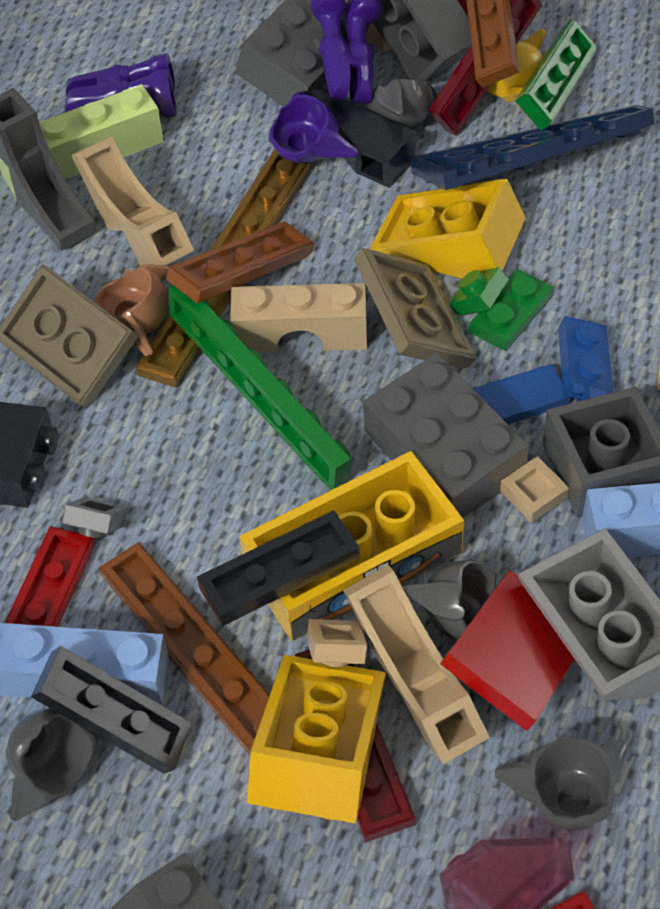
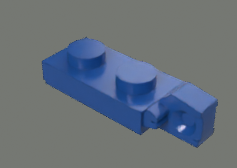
M565 316L558 329L563 394L574 397L579 402L613 393L607 326Z

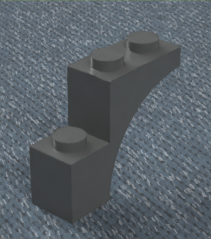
M14 87L0 94V158L9 167L16 200L57 247L63 251L97 231L95 220L79 202L59 170L44 138L37 112Z

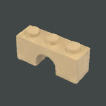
M365 283L231 287L230 323L248 349H255L258 353L279 352L280 338L293 331H308L317 335L322 341L323 351L367 349Z

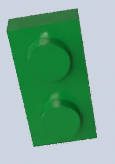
M518 269L510 275L508 282L491 308L480 311L469 323V333L504 351L511 347L553 296V286Z

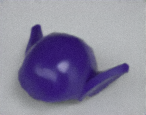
M305 90L294 93L288 104L280 108L279 114L268 134L269 142L278 154L286 160L298 164L316 161L320 158H355L359 155L358 150L339 135V124L330 108L315 97L309 96Z

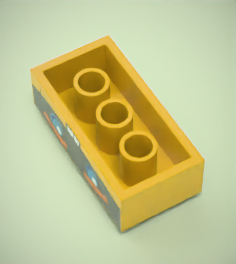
M412 451L239 536L241 552L244 554L335 510L360 547V559L268 604L291 642L307 634L309 619L334 620L352 611L353 609L343 589L387 565L394 570L400 584H403L462 553L464 519Z

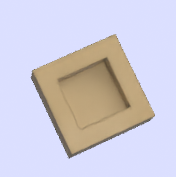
M537 456L501 480L500 492L532 523L566 500L569 487Z
M309 619L307 640L313 662L323 663L330 667L365 664L367 643L359 621Z

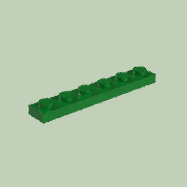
M174 285L170 286L169 305L170 316L330 490L349 482L351 456L346 446L340 440H333L322 428L317 415L311 409L303 408L293 397L288 384L283 379H276L265 367L260 354L255 349H248L238 338L232 324L227 320L222 321L211 309L208 300L197 304Z

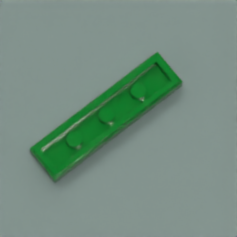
M574 19L563 26L515 99L516 103L540 131L552 124L597 50V46Z

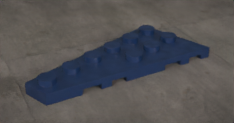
M633 105L552 124L542 131L534 128L410 157L412 174L426 180L427 183H432L437 188L448 190L480 179L497 177L502 172L515 168L517 170L535 168L541 165L540 160L578 148L603 143L604 140L616 136L618 138H625L641 134L642 128L655 125L653 108Z

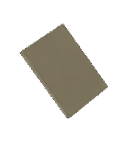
M362 248L354 260L399 354L426 360L435 353H438L450 366L459 368L470 367L476 360L475 354L429 265Z
M43 264L0 326V342L84 408H88L93 404L139 336L127 325Z

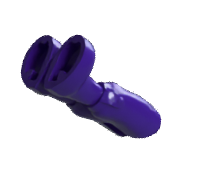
M311 0V10L316 20L321 24L324 37L320 41L319 52L322 55L330 98L344 100L349 91L351 101L364 104L370 103L373 90L374 52L371 45L365 39L367 26L381 16L383 10L382 0H348L347 3H345V0ZM341 18L346 30L347 43L341 35Z
M169 54L153 55L148 60L132 66L116 64L106 69L69 78L66 82L65 111L74 110L88 103L142 84L164 117L176 116V102L173 92L175 91V77Z

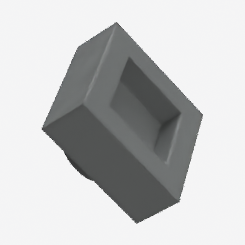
M83 497L65 505L63 523L79 527L78 532L84 536L104 538L107 537V534L124 526L128 508Z

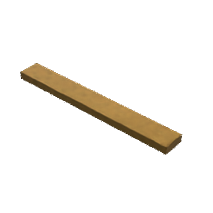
M274 149L210 250L276 225L315 161L298 164L281 157ZM231 290L208 299L211 309L219 318L231 300ZM169 314L151 342L154 353L149 356L143 355L135 368L138 376L177 388L199 353L200 348Z

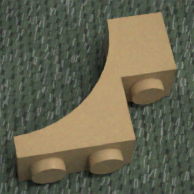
M112 136L71 154L105 226L109 231H124L139 265L154 264L166 266L194 251L177 212L163 207L145 190L126 163Z
M387 565L343 589L383 671L386 672L388 679L402 695L421 735L441 763L445 764L488 740L490 737L469 694L455 675L440 664L443 658L417 616L394 570Z

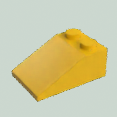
M508 179L462 185L448 190L437 189L399 195L390 208L370 250L427 264L433 272L461 279L474 270L481 272L500 267L503 271L526 218Z
M284 655L251 749L247 804L356 824L368 771L386 672L347 665L344 667H330L323 663L313 662L312 659Z

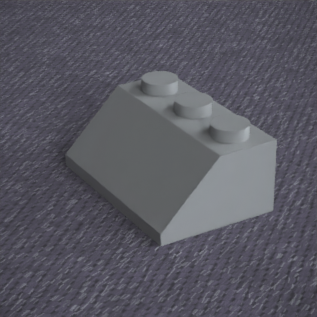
M606 528L518 573L519 581L603 700L646 699L660 691V599Z

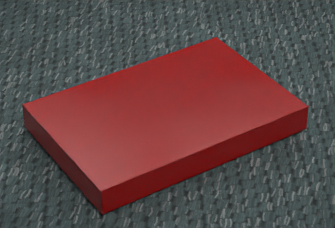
M509 570L440 664L528 731L542 713L573 663L574 657L519 581L518 575Z

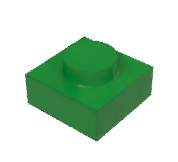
M500 267L481 272L479 270L471 271L459 281V289L449 302V305L456 314L461 316L488 310L509 279Z

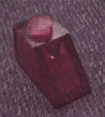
M562 837L480 840L464 854L454 857L448 863L446 869L439 874L447 909H541L575 879L570 844Z

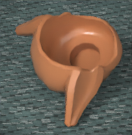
M145 264L140 265L136 270H126L125 275L106 284L94 298L97 304L139 335L133 346L145 356L154 353L147 335L159 328L168 312V294L161 280L166 278L169 266Z

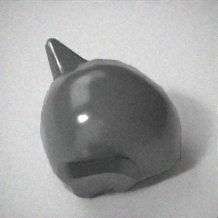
M395 79L387 86L379 85L376 90L373 88L372 99L366 105L369 111L414 129L427 119L430 114L428 110L438 94L428 83V80Z
M473 559L455 561L442 566L429 578L427 584L407 585L403 590L408 597L425 607L429 618L441 632L454 640H458L495 590L497 573L490 565Z
M50 708L39 709L25 716L11 732L5 751L8 767L15 776L12 787L10 819L17 821L45 807L52 799L60 798L67 794L81 781L92 761L97 735Z
M559 739L538 749L532 755L529 762L519 761L498 766L495 769V778L510 787L521 798L535 803L542 816L551 825L560 829L583 830L606 819L611 813L614 802V785L620 778L621 767L628 750V745L623 740L609 741L599 746L585 739Z

